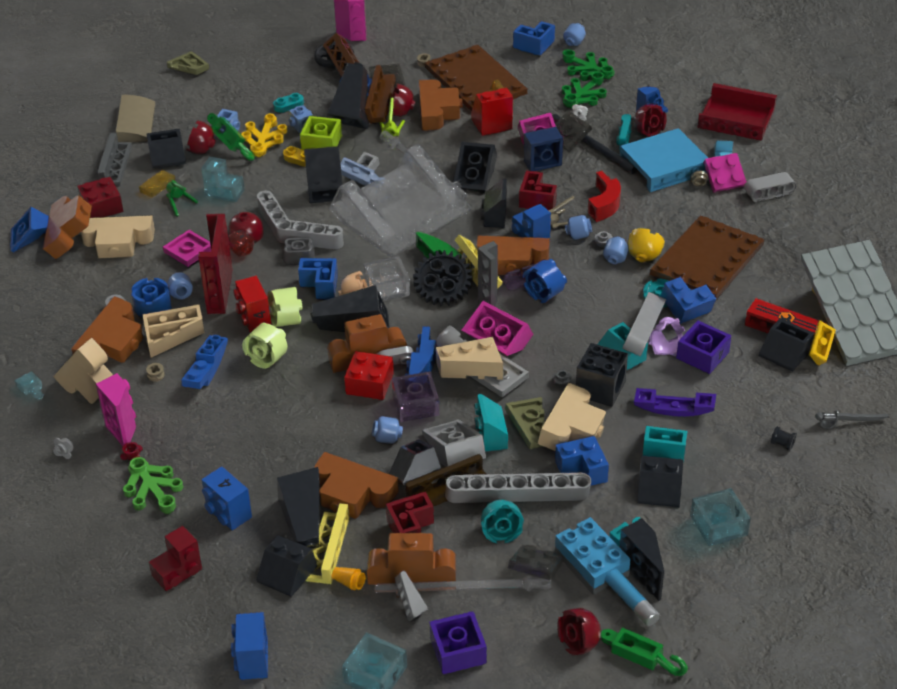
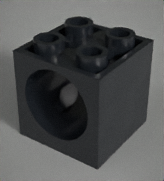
M590 343L577 366L576 386L584 388L590 393V401L613 407L626 382L628 353Z

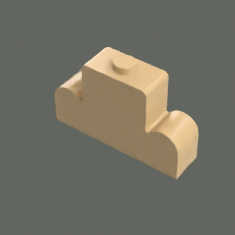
M153 216L90 218L88 227L81 232L83 244L87 247L96 246L98 258L132 257L136 242L144 245L153 241L155 231Z
M91 338L70 357L53 377L67 392L73 394L78 390L89 403L93 404L99 399L96 383L113 374L104 365L108 360L106 353Z
M568 383L543 425L537 444L555 451L556 444L592 436L600 438L604 430L602 424L606 412L589 405L591 395L586 389Z

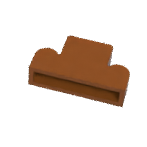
M419 80L422 130H438L444 126V120L460 119V108H463L462 98H459L458 88H441V83L438 80Z
M79 195L73 199L63 196L51 205L43 249L55 259H58L70 250L74 244V239L72 238L88 227L92 206Z
M478 236L477 250L479 247L492 241L498 245V275L523 276V273L530 268V264L536 265L542 260H549L550 238Z
M114 296L71 348L72 354L93 338L104 350L107 357L122 363L125 362L131 353L138 348L139 343L143 339L141 324L134 322L131 303Z
M382 315L364 317L345 322L346 340L336 339L329 343L328 359L333 373L348 370L355 351L377 354L383 350L407 346V343L399 327L387 329Z
M324 452L315 464V468L318 467L321 506L336 513L339 504H348L349 517L358 518L369 501L377 508H385L386 504L392 502L399 492L398 477Z
M390 533L388 551L377 548L371 550L368 554V585H397L395 577L403 571L407 573L413 585H456L455 552L445 548L435 552L433 534Z

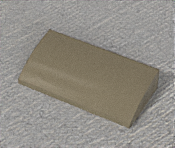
M135 95L121 96L116 127L118 142L148 141L146 133H152L155 101Z

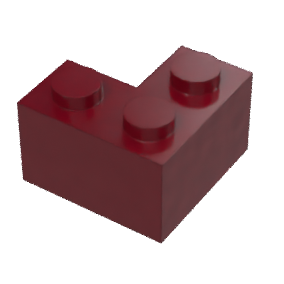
M526 170L519 190V208L530 209L541 204L547 210L553 209L556 205L557 185L544 184L542 172Z
M423 492L387 503V522L392 533H421V527L434 524V508L427 493Z
M184 526L164 536L167 551L149 561L152 577L165 591L177 586L203 569L198 541Z

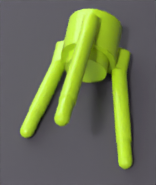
M394 98L390 99L388 122L385 125L383 122H380L381 135L387 138L398 136L405 123V120H402L397 128V125L392 121Z

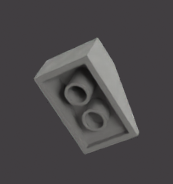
M459 419L422 430L427 442L435 448L438 460L445 467L477 454H481L483 459L486 458L483 435Z

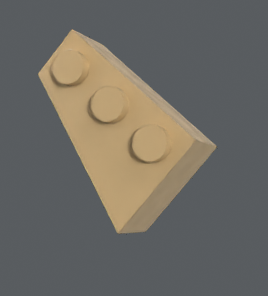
M199 305L143 315L151 358L204 333Z
M493 337L436 347V363L441 378L478 376V379H485V376L497 377V380H503V361Z

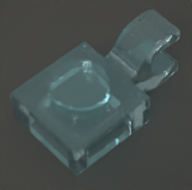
M32 371L15 380L16 386L25 395L31 393L37 400L44 397V394L40 391L43 387L42 382Z

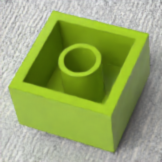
M309 116L300 133L301 149L338 146L342 137L341 119Z

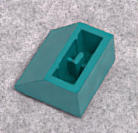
M622 322L608 329L597 345L628 353L627 370L647 360L648 343L641 357L622 349L631 330L630 327Z
M477 394L478 403H474L475 415H478V417H474L475 429H479V433L483 435L485 452L508 449V432L502 406L482 394Z
M646 426L643 456L682 459L684 463L688 431Z

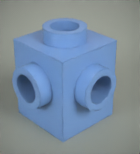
M304 105L289 110V124L301 133L308 117L313 116V114Z
M222 109L217 116L226 118L238 131L240 128L238 113ZM223 125L219 129V131L221 133H224L226 131V126Z

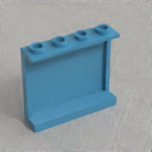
M679 128L620 146V156L628 159L647 179V189L649 192L691 180V175L696 171L707 173L703 161L708 157Z

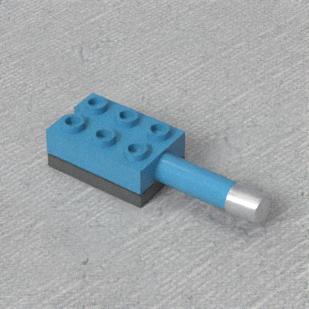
M591 517L578 523L575 530L569 528L555 535V553L593 595L610 586L647 626H651L658 621L659 613L626 578L629 576L630 558Z

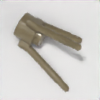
M574 196L548 210L551 212L552 229L564 227L568 224V222L557 223L559 221L558 215L565 212V209L557 210L572 201Z

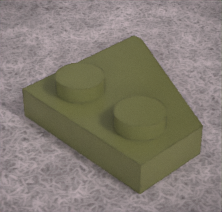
M192 51L167 61L168 68L195 75L209 70V64Z

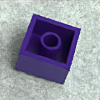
M698 320L678 341L676 359L710 374L730 352L732 335Z
M474 611L429 622L430 640L442 675L487 664V646Z

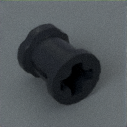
M777 426L772 434L771 443H778L791 450L796 441L797 433H788Z

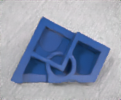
M656 87L638 88L636 112L640 107L647 104L659 105L662 107L663 112H668L663 98L660 97L659 89Z

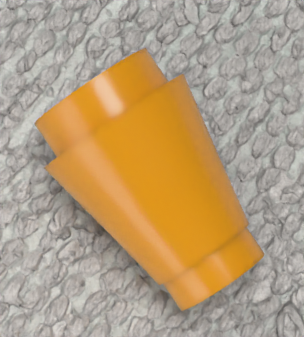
M335 567L332 571V579L351 590H360L365 584L366 575L360 569Z

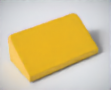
M818 321L809 352L811 358L819 366L827 362L836 329L822 321Z

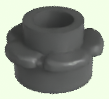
M560 370L553 374L552 379L556 387L566 388L567 384L571 382L572 376L570 373Z

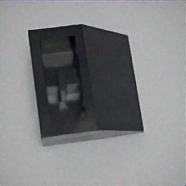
M180 128L146 133L153 169L186 164Z
M779 318L770 328L758 356L793 372L809 354L814 333Z
M420 439L401 446L389 471V475L398 477V483L406 486L407 482L440 470L441 467L435 448Z

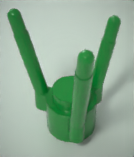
M172 180L167 184L166 191L168 193L166 197L169 199L176 217L179 214L173 198H179L183 194L191 201L198 203V200L185 192L186 188L176 181Z

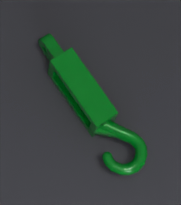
M210 113L207 116L208 122L212 125L213 133L231 151L236 152L240 150V153L249 161L255 159L254 154L243 145L246 139L226 118L218 117L214 113ZM225 125L226 131L221 133L219 129Z
M621 628L619 633L611 629H604L601 632V641L612 646V653L650 670H654L658 663L675 676H682L687 673L688 666L683 659L676 655L670 656V660L677 662L681 667L678 668L663 656V644L625 628ZM626 642L630 645H633V647H628L623 643Z

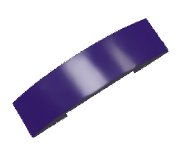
M636 388L634 405L644 410L662 415L681 417L697 416L712 412L715 409L716 394L696 392L695 398L660 396L656 394V389Z

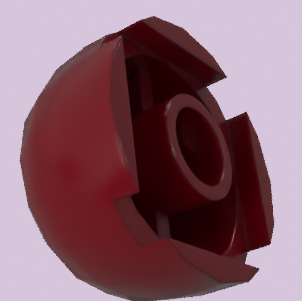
M397 83V88H394L391 97L394 98L393 116L401 117L406 115L409 110H413L415 101L413 100L412 91L408 87Z
M647 104L637 110L634 116V126L641 135L651 137L658 135L660 131L665 129L667 116L661 109V106Z
M198 120L196 121L198 126L197 128L193 127L187 142L190 148H186V150L194 154H204L210 148H214L216 139H214L212 128L205 122Z
M241 212L231 218L228 225V235L234 244L251 245L252 241L256 240L257 243L263 238L264 229L257 215L250 212Z
M584 608L563 611V616L558 618L557 630L560 641L565 642L569 646L565 650L572 655H581L591 651L600 640L601 626L592 612Z

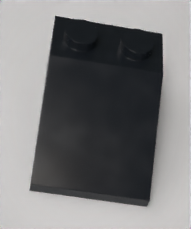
M461 142L453 189L486 192L497 159L495 145Z

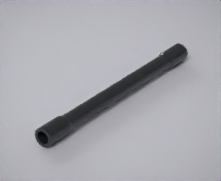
M552 115L556 126L569 132L619 164L629 173L635 174L638 169L628 159L623 158L571 125L559 115Z

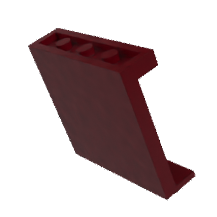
M713 83L711 96L703 113H699L697 128L762 141L775 110L777 95Z
M206 214L211 252H199L198 255L207 314H226L233 273L225 214Z

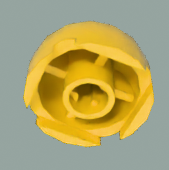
M637 228L630 233L627 244L629 253L637 261L647 262L656 259L661 254L665 241L657 232L654 235L650 233L649 229Z

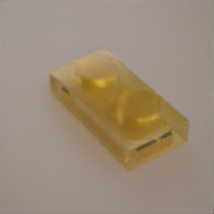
M161 170L139 186V190L141 193L153 198L163 191L172 180L176 181L175 175Z

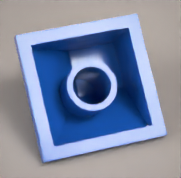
M30 207L11 228L10 251L15 252L37 240L43 233L45 234L49 216Z

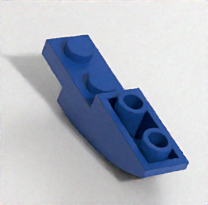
M422 327V334H418V346L420 347L416 348V352L411 353V360H407V372L409 374L405 373V385H408L409 393H414L426 381L435 364L436 340H431L430 327Z
M209 335L197 351L196 361L182 378L183 387L201 389L203 385L208 386L224 355L228 338L219 335Z

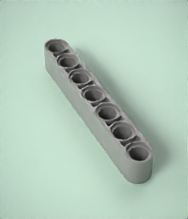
M648 292L622 349L641 357L666 299Z
M585 473L453 475L446 480L445 496L452 503L493 502L501 499L511 502L585 500L589 496L591 478Z

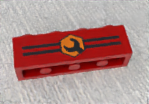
M756 298L747 310L745 325L769 333L770 328L781 318L811 331L815 335L819 320Z

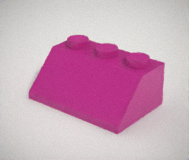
M334 0L336 33L350 41H366L365 0Z
M485 301L481 302L461 330L476 340L493 337L498 351L506 356L523 350L533 336L527 323Z
M116 373L96 383L105 427L124 446V444L131 442L136 429V414L132 409L133 400L128 391L130 390V385L126 379H122Z

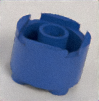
M552 259L542 260L523 273V278L525 277L526 280L523 283L526 291L534 300H541V303L547 302L562 292L567 283V278L561 273Z
M145 278L132 286L131 296L134 311L138 316L143 318L144 314L172 309L169 288L164 280L154 278V280L148 281V278Z

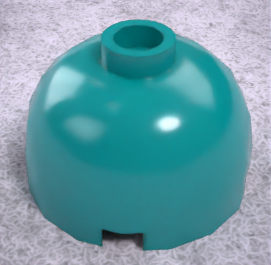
M495 500L489 503L481 514L482 532L493 543H497L500 540H505L504 543H509L515 540L523 531V515L517 505L511 501Z

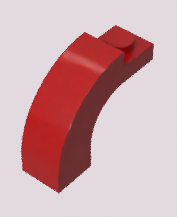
M603 171L596 172L595 186L602 194L588 199V213L595 222L611 217L620 206V182L617 178L610 179Z

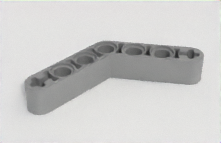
M261 191L257 194L259 212L278 242L285 243V240L288 238L308 237L311 238L314 247L340 249L344 246L343 229L340 226L289 220L270 191Z

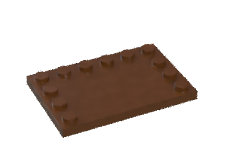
M473 45L455 53L425 62V68L446 88H458L459 98H462L463 104L471 112L476 94L500 88H508L513 99L528 94V89L479 45Z
M700 215L650 269V275L668 281L681 277L690 289L707 285L717 300L761 249L765 239Z

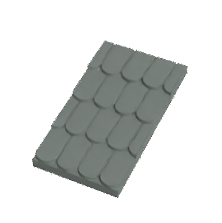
M866 240L802 254L801 261L812 285V291L818 299L828 325L836 329L834 339L845 365L849 366L896 355L897 299L871 241Z

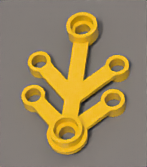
M274 114L265 115L262 132L256 129L254 122H247L245 124L246 131L241 133L246 139L245 141L251 146L250 150L256 157L264 156L267 148L284 142L282 134L287 133V125L280 124L277 126V130L269 133L271 128L277 126V118ZM251 133L258 139V142L252 139Z

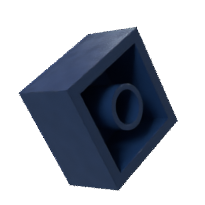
M556 127L524 133V162L530 171L562 165L563 137Z

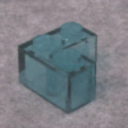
M209 157L202 166L205 196L237 202L245 191L243 176L228 174L226 159Z

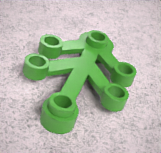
M142 457L132 459L128 466L131 476L128 483L123 487V491L126 497H134L137 493L135 485L139 477H141L143 480L137 496L132 501L134 509L142 510L146 507L145 498L150 489L158 500L159 509L165 514L172 513L176 508L175 498L172 495H165L159 486L171 487L173 492H179L183 489L182 480L180 478L171 479L174 475L171 466L149 465ZM149 473L161 474V477H153Z

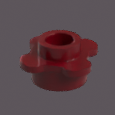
M128 442L122 447L123 453L120 455V458L131 461L136 457H140L143 447L135 442Z

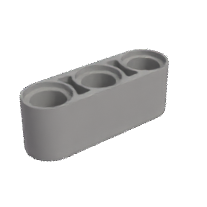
M786 172L751 179L744 185V190L754 202L789 195L797 188V184Z

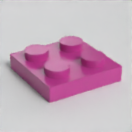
M737 153L707 158L703 161L713 193L744 187L746 179Z
M187 230L163 246V251L188 267L199 260V252H211L210 241L191 230Z

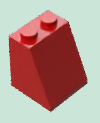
M508 88L476 94L471 119L482 136L513 129V96Z

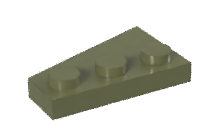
M542 397L506 403L505 411L528 448L544 447L537 444L541 429L545 424Z

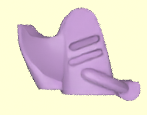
M665 317L659 321V324L652 331L648 342L652 345L655 354L677 355L678 341L683 337L682 332L685 331L684 327H681L678 318ZM671 324L677 336L668 341L662 330L666 325Z

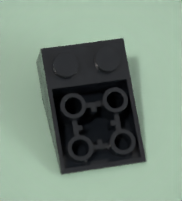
M339 146L304 149L309 203L344 200Z
M641 518L621 529L619 547L630 558L629 570L634 578L640 580L648 593L653 594L659 601L662 597L664 579L663 562L656 532Z

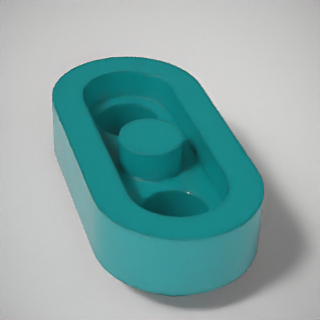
M292 93L291 95L277 98L273 102L274 111L284 113L304 105V97L299 93Z

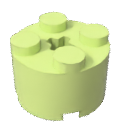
M296 287L269 291L267 297L271 309L270 319L274 327L301 324L299 311L302 310V301L297 299Z
M261 323L243 340V351L245 355L248 354L250 356V361L255 366L268 368L286 353V333L273 325Z

